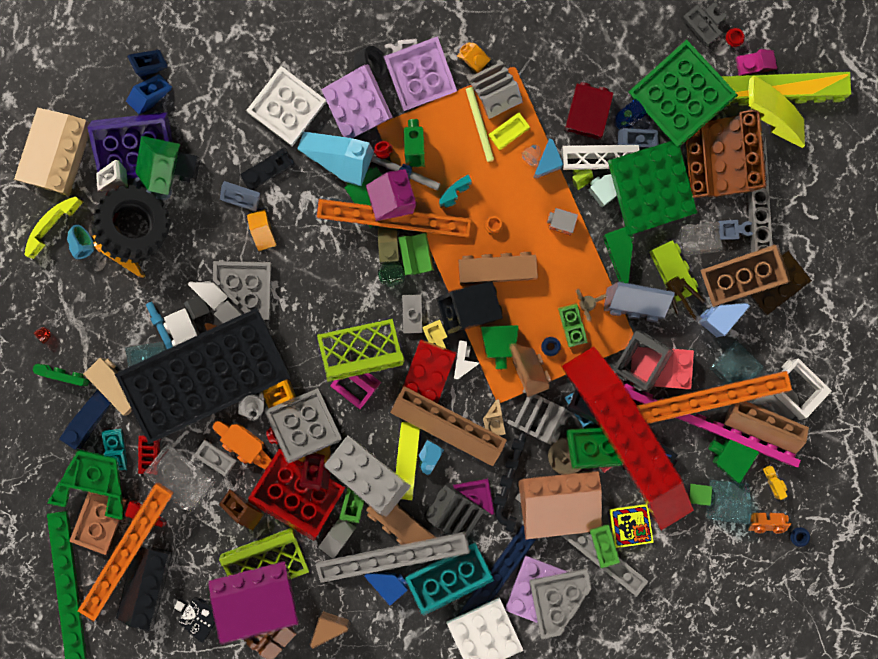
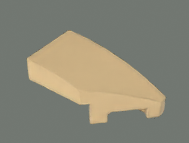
M497 399L483 418L485 429L497 435H504L506 433L500 401Z

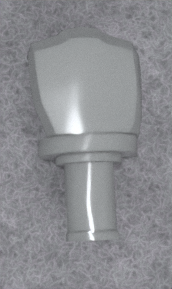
M263 391L255 395L246 396L242 401L238 402V413L248 417L250 420L252 418L256 420L264 409Z

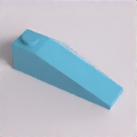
M303 132L297 148L304 155L338 176L342 181L362 186L374 154V150L368 142L310 132Z

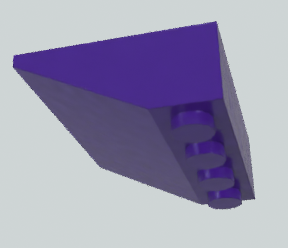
M167 112L92 120L87 127L97 172L114 160H119L126 169L127 179L138 177L135 172L141 136L172 142Z

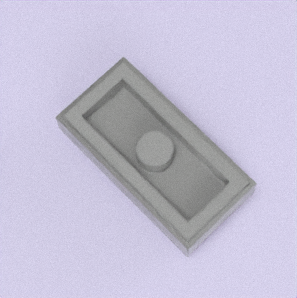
M402 295L403 334L422 333V296Z
M207 440L202 442L194 457L225 477L228 476L237 462L236 459Z

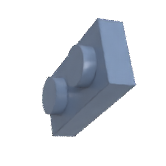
M224 181L221 186L220 200L256 211L259 206L260 193Z

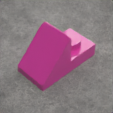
M759 49L756 53L736 57L739 76L777 70L775 55L772 50Z

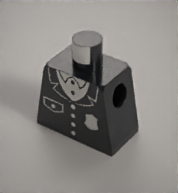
M194 597L189 604L179 599L174 607L175 610L183 614L178 623L199 642L203 643L216 623L211 602Z

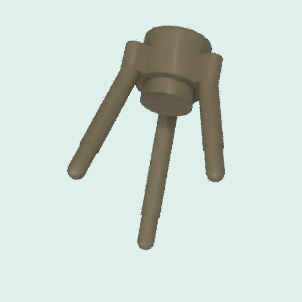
M576 289L578 299L580 300L579 306L584 311L587 320L590 321L589 311L595 308L597 302L607 298V295L604 294L597 298L592 296L583 297L581 291Z

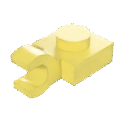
M440 320L422 327L429 343L446 349L443 340L448 337Z

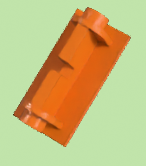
M752 513L748 515V521L752 522L748 531H754L755 533H764L766 531H773L777 534L784 533L791 526V523H788V515L784 513H770V520H767L766 513Z

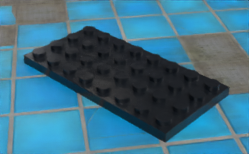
M258 307L115 373L116 379L148 444L236 404L246 396L255 395L291 378Z

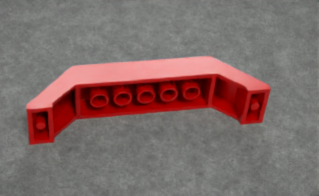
M593 346L561 366L563 371L587 404L645 500L650 514L659 529H665L694 511L683 482L622 381L598 350Z

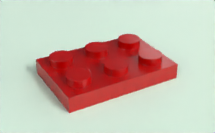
M420 340L403 387L405 386L438 404L456 352Z

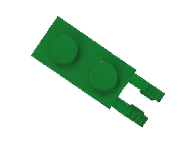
M35 364L33 367L34 374L79 386L89 385V379L84 378L82 373L73 372L71 375L66 373V369L55 367L53 370L50 365Z

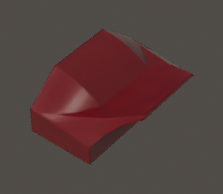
M312 453L304 457L299 483L300 487L319 490L321 488L328 489L330 472L324 467L325 455Z

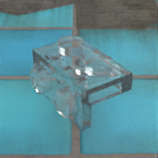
M719 222L682 226L679 238L684 256L721 252L723 246L719 234Z

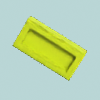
M518 112L488 134V136L500 151L529 130L530 126Z

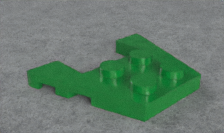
M78 450L66 469L63 478L56 486L54 493L49 498L48 504L66 507L70 489L74 488L108 496L105 516L120 520L124 519L118 458Z

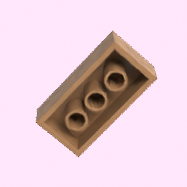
M773 245L701 270L713 307L791 281L779 245Z

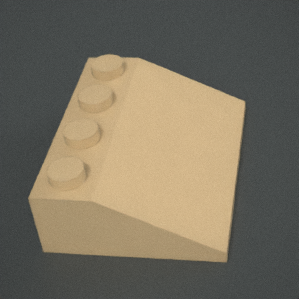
M37 108L14 180L70 196L89 137L87 127L90 123L85 119L68 114Z

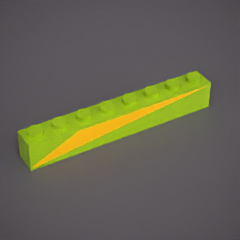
M850 72L754 75L770 84L789 101H795V103H806L807 100L821 103L829 99H833V102H842L851 95ZM753 75L721 76L738 95L727 106L731 105V103H738L740 106L749 105V80Z

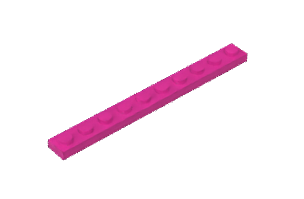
M624 384L632 400L641 404L658 401L653 399L652 394L642 391V394L635 391V387ZM696 413L695 416L687 414L675 417L720 437L752 448L761 454L792 467H798L801 460L795 458L796 454L786 450L784 453L777 451L778 447L769 443L766 446L760 444V439L749 436V438L741 436L743 432L733 428L729 431L724 428L725 425L722 423L706 421L707 417Z

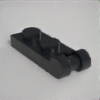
M285 147L239 174L248 189L254 190L295 165L293 159H290L287 155L288 151ZM281 158L283 164L279 166L276 161Z

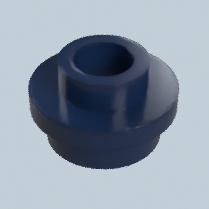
M548 337L541 344V349L547 356L558 354L561 348L559 340L555 337ZM549 343L554 344L553 350L547 348Z
M798 527L792 530L790 539L795 546L804 547L810 541V534L805 528ZM801 533L802 539L797 540V535Z

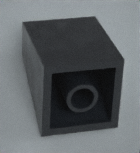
M492 281L453 290L436 298L446 335L503 318L502 308L497 299V290Z

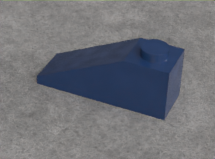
M96 390L69 423L59 440L74 450L82 449L112 403L101 392Z

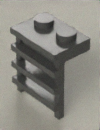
M445 485L438 492L433 505L428 508L425 518L435 527L452 535L459 533L473 509H476L463 530L466 533V537H468L482 513L487 516L489 512ZM464 504H468L463 513L461 514L460 518L456 522L453 529L450 530L449 528L451 527L452 523L456 519Z

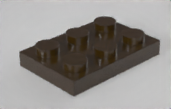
M789 251L782 254L791 281L749 295L765 316L769 315L812 281Z

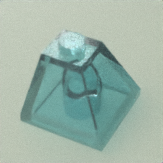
M736 340L709 368L726 384L753 379L764 367Z
M710 480L709 486H712L711 505L707 506L706 518L750 524L752 502L749 484Z

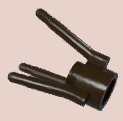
M679 276L672 278L665 283L667 287L665 290L674 292L675 296L678 295L689 314L696 320V315L682 294L685 291L683 287L689 290L703 304L706 301L687 284L684 278L680 279ZM673 297L671 303L673 305L675 313L679 315L678 306L676 304L675 298Z

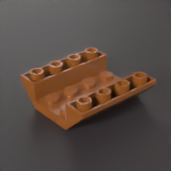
M755 109L739 112L740 115L711 120L686 141L689 183L693 198L727 196L753 192L767 187L759 111Z

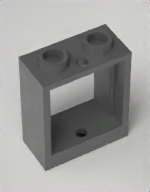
M636 330L616 364L614 371L618 373L617 376L620 379L633 382V386L640 391L651 390L674 350L647 333ZM640 342L662 355L647 382L625 369Z

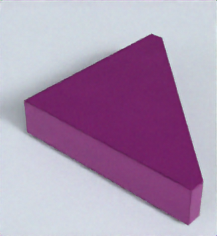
M488 478L453 485L454 489L490 514H494Z

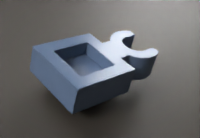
M738 220L717 222L719 241L738 240L739 234L744 237L752 235V232H746L744 229L745 226L752 225V222L747 221L741 225H738Z

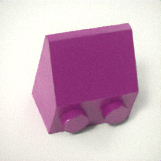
M406 169L385 173L366 185L376 221L413 214L416 202Z

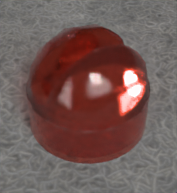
M40 327L33 333L43 344L51 337L50 330L45 327Z

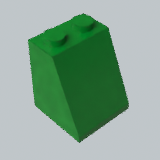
M141 136L135 173L148 191L169 194L175 177L174 172L180 144Z

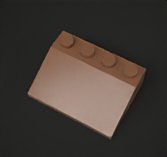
M599 471L527 478L518 481L525 539L590 532V529L602 526V498Z

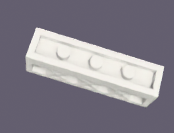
M639 145L563 146L560 151V158L563 159V170L610 169L605 159H614L639 151ZM567 159H579L576 164H568ZM585 159L599 160L595 164H590Z

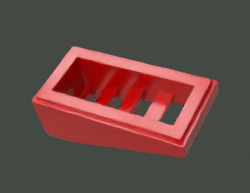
M140 435L138 439V474L158 475L160 439L154 441L153 446H145V442H147L145 435ZM145 450H153V454L145 453ZM144 457H151L153 461H144ZM144 465H153V469H144Z
M135 500L130 501L125 516L134 519L142 504ZM159 516L154 525L163 527L167 524V521Z

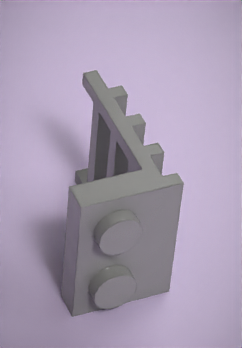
M500 60L497 61V64L473 76H466L481 99L489 119L523 102L518 83L514 81L513 76L510 75L508 69L505 68L504 63Z
M535 394L527 397L516 421L508 420L507 423L552 445L553 442L556 443L559 439V430L562 425L566 424L569 418V411ZM534 397L538 399V402L526 426L523 427L520 423ZM544 402L549 406L536 432H533L530 428Z

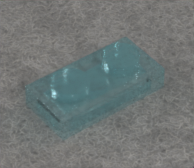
M164 342L126 347L128 367L166 350Z

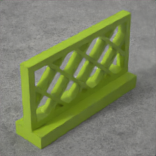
M393 319L317 335L327 382L403 366L404 358L400 350ZM390 325L391 332L388 337L378 332L382 326ZM363 330H369L374 333L369 341L360 337ZM344 334H350L355 337L350 345L341 341ZM376 335L385 340L381 348L371 343ZM331 338L336 342L330 350L323 345L322 339ZM357 339L367 344L362 352L352 347ZM387 342L395 346V353L389 354L383 350ZM338 343L348 348L343 356L333 351ZM369 346L378 351L375 357L369 358L364 355ZM350 350L359 355L354 362L345 359ZM331 354L340 359L337 365L328 366L327 360Z
M292 528L224 552L219 558L227 576L234 575L230 571V565L237 564L242 566L241 572L244 571V568L253 570L256 568L247 565L249 558L255 557L260 559L261 561L257 567L260 568L263 561L271 565L277 564L281 554L291 558L288 565L291 579L309 573V568L296 538V532ZM292 542L296 548L293 555L283 551L285 545ZM273 550L279 553L275 562L265 558L268 551ZM293 560L301 562L303 569L299 571L290 569Z

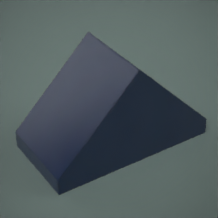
M159 49L129 54L127 56L134 71L142 80L168 66Z

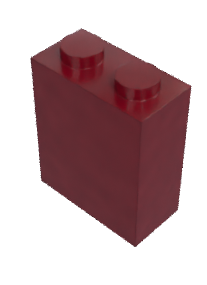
M585 82L577 83L573 92L564 131L601 140L614 92H610V89L605 87H591V84Z

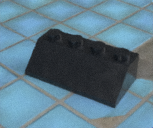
M144 544L141 545L128 568L116 616L117 620L130 627L146 631L154 628L173 551Z

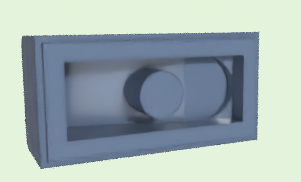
M623 128L618 131V145H639V150L658 145V130Z

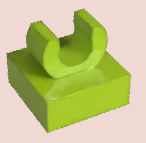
M591 169L573 170L574 176H572L577 190H580L594 180Z

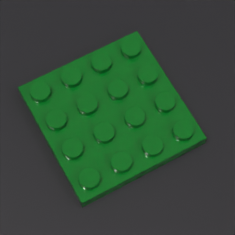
M688 40L684 41L628 92L678 148L738 96Z
M672 141L607 160L628 235L697 213L681 149Z

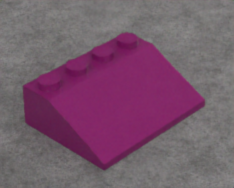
M285 562L208 581L211 604L221 644L298 625L290 571Z

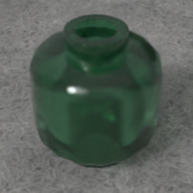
M399 261L383 263L378 270L379 280L386 287H393L404 283L405 276H407L405 275L404 265Z

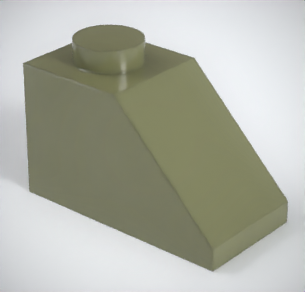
M378 226L380 264L399 263L396 228Z

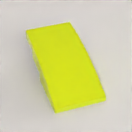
M753 75L749 80V107L760 112L761 120L771 125V133L803 148L805 146L804 118L783 94Z

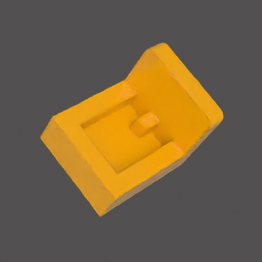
M470 42L464 44L457 55L475 73L481 72L491 60L477 44Z

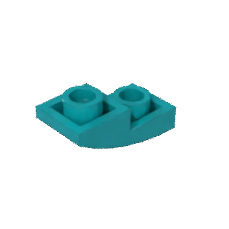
M469 174L455 182L439 200L440 208L443 206L448 208L456 204L455 200L458 199L456 191L462 193L470 188L469 185H471L472 180Z
M122 428L103 431L104 455L118 458L119 470H127Z

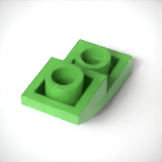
M575 303L558 308L568 347L588 343L578 305Z

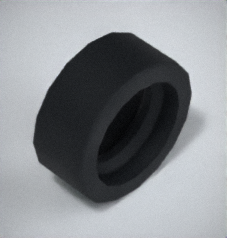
M367 46L355 54V69L368 64L377 83L386 79L389 74L384 59L385 55L379 48ZM368 59H369V60L372 62V64L374 65L375 72L372 70V68H371V66H370V64H369V62H368Z

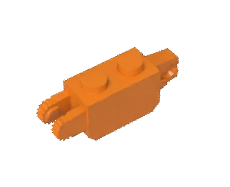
M223 421L214 423L212 428L222 437L220 441L223 443V448L229 452L234 451L237 453V458L244 464L254 463L263 469L268 467L272 458L263 450L265 446L262 440L241 424L229 426Z

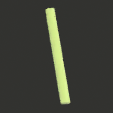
M473 87L466 89V93L486 160L491 162L494 160V156Z

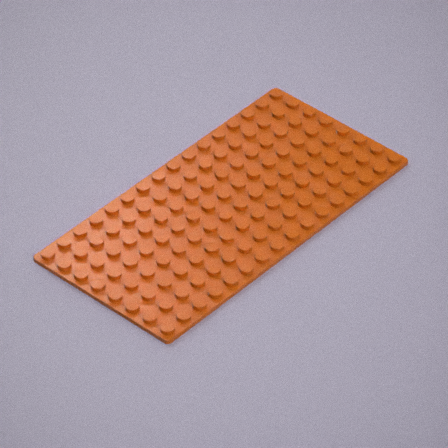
M515 67L508 68V71L513 76L514 81L518 83L523 100L522 103L489 119L481 99L474 90L487 136L518 112L530 126L529 130L500 151L488 136L494 160L491 162L486 160L466 93V89L472 87L471 85L387 120L377 126L382 141L389 142L393 147V152L389 156L391 162L399 166L405 164L404 128L408 127V120L418 119L419 127H423L425 167H412V171L441 185L437 191L409 179L416 202L415 212L472 219L470 238L427 233L429 249L448 292L482 284H460L458 261L462 259V256L472 255L476 259L481 258V255L493 254V257H501L503 253H512V256H520L521 252H531V255H536L538 276L536 280L493 282L497 290V299L502 308L503 318L465 330L495 400L499 399L500 403L523 394L524 387L513 364L512 357H507V369H496L495 358H487L481 327L518 325L516 345L532 348L535 350L536 355H541L544 363L541 365L542 369L548 372L551 381L566 375L561 367L563 364L594 346L601 356L605 358L626 349L634 335L625 314L615 316L611 315L610 311H604L605 299L597 302L595 308L589 311L590 321L587 320L584 311L579 306L580 300L578 299L576 289L581 291L583 297L592 296L597 298L606 294L607 288L612 286L561 169L539 178L534 177L548 139ZM469 174L472 180L471 185H469L470 188L462 193L456 191L458 199L455 200L456 204L445 208V206L440 208L439 200L455 182ZM558 208L578 214L573 233L567 235L549 229L550 224L547 223L550 212L554 213V210ZM490 215L500 216L504 222L502 231L497 234L487 232L484 225L487 217ZM576 303L588 343L568 347L558 308ZM548 337H555L561 345L559 353L554 356L545 355L541 349L543 340ZM549 343L547 348L553 350L554 344Z

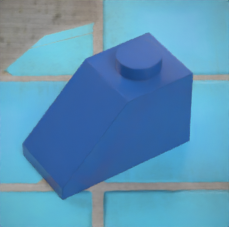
M158 74L133 86L126 102L140 115L152 109L172 87Z
M372 572L364 576L389 605L393 604L408 590L406 586L408 583L401 574L398 576L396 573Z

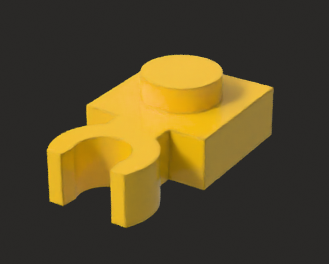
M773 466L763 468L775 498L781 500L788 497L785 492L787 487L782 480L780 481L777 478Z

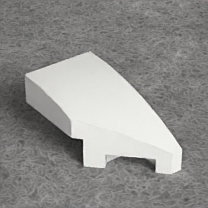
M210 281L188 283L214 310L222 301L228 298L215 283Z

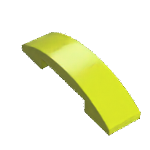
M73 197L50 209L39 220L30 234L24 255L34 259L46 245L41 241L42 237L64 213L72 216L82 205L83 201Z
M401 422L396 474L411 485L401 498L405 500H413L420 428L409 422Z

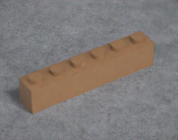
M405 386L390 412L491 466L495 464L507 441L501 436Z

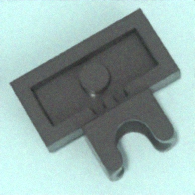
M713 3L705 11L697 4L682 17V20L706 47L722 34L717 26L727 17L726 13L720 16L714 15L713 11L717 7V3Z

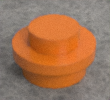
M490 215L485 220V229L491 234H497L502 231L504 222L500 216Z

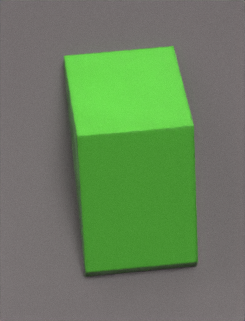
M349 487L345 495L340 519L359 523L364 500Z

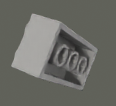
M347 435L324 464V467L379 514L386 517L411 487V485L349 435Z

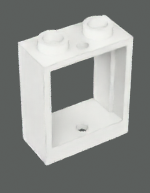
M799 358L789 359L783 364L781 372L787 371L789 374L794 369L816 391L800 408L784 392L774 395L799 420L806 419L832 390Z

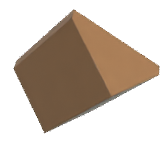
M323 611L311 642L312 648L346 632L351 624L350 621Z

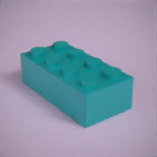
M476 543L469 545V553L443 558L405 578L423 615H427L494 581Z

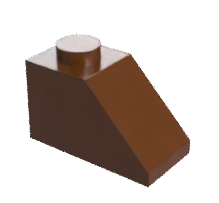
M229 489L219 504L236 523L251 530H254L264 515L257 507L248 503L246 499Z

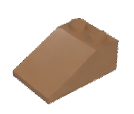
M515 344L510 345L513 364L527 396L530 397L549 389L551 379L548 372L542 369L541 365L544 363L541 355H536L535 350Z

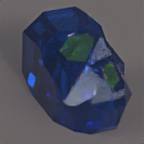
M634 99L617 113L615 117L617 129L630 128L647 115L645 108L638 100Z

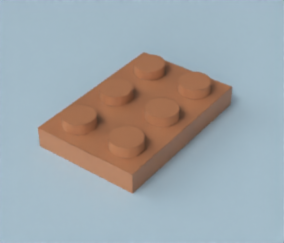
M88 492L69 542L104 555L108 554L120 523V519L105 516L108 496ZM122 497L123 509H125L128 499Z

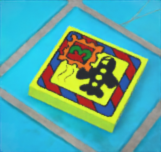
M646 504L609 509L615 548L654 543L649 509Z

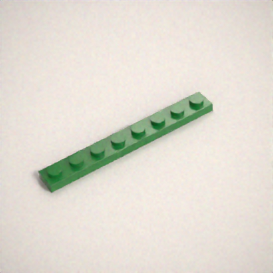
M68 511L48 513L47 520L65 659H87L82 616L78 612L80 600L72 542H69L71 538Z

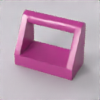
M370 373L348 377L367 392V395L361 401L338 383L341 379L333 381L330 387L360 410L381 384Z

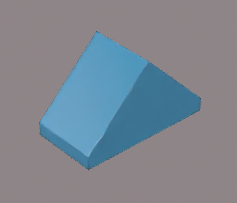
M550 138L534 174L535 178L542 177L563 167V162L555 143Z

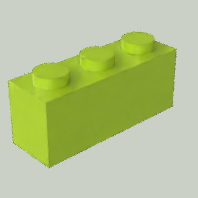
M672 240L649 252L664 284L672 278L679 276L680 279L684 278L687 284L698 292L696 289L698 284L694 278H691L688 272L690 271L689 265L685 260H682L680 256L681 249L677 243L674 244ZM683 287L685 291H683L682 294L685 298L693 295L689 290ZM674 295L676 302L681 300L678 295Z

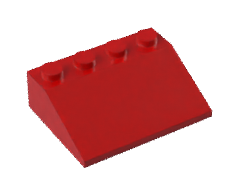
M278 449L248 497V503L315 541L345 487L332 479L329 480L328 489L321 488L319 490L300 487L303 462L295 460L287 463L282 450Z

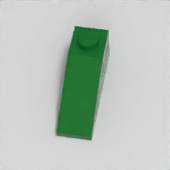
M626 227L604 234L602 237L618 282L628 284L634 237L633 234L628 235Z

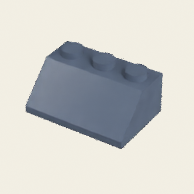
M617 282L606 290L607 298H605L604 311H610V314L615 316L627 314L628 318L640 319V317L646 318V321L658 322V320L665 318L674 297V292Z

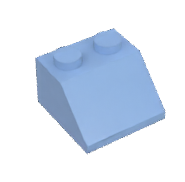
M744 303L707 308L700 317L702 319L699 323L715 337L725 336L749 308V305Z

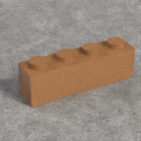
M521 252L520 256H512V253H503L501 257L485 254L481 255V258L474 259V256L469 255L462 256V259L458 261L460 284L536 280L538 278L536 255H531V252Z
M747 401L732 404L727 410L724 423L729 427L794 454H797L807 442L809 430L807 426Z
M398 504L387 517L379 514L370 505L366 509L369 512L367 516L374 522L378 520L382 523V529L389 535L392 533L398 537L397 542L401 545L436 538Z

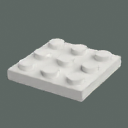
M280 66L246 111L293 146L327 101Z
M500 597L446 621L463 659H506L523 651Z

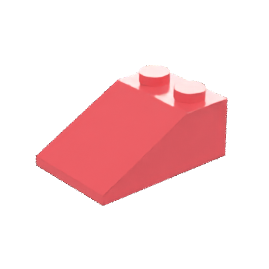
M638 347L631 358V372L647 382L662 355L651 348ZM673 349L674 352L653 387L691 389L694 350Z

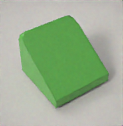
M690 484V502L692 504L710 506L712 486Z

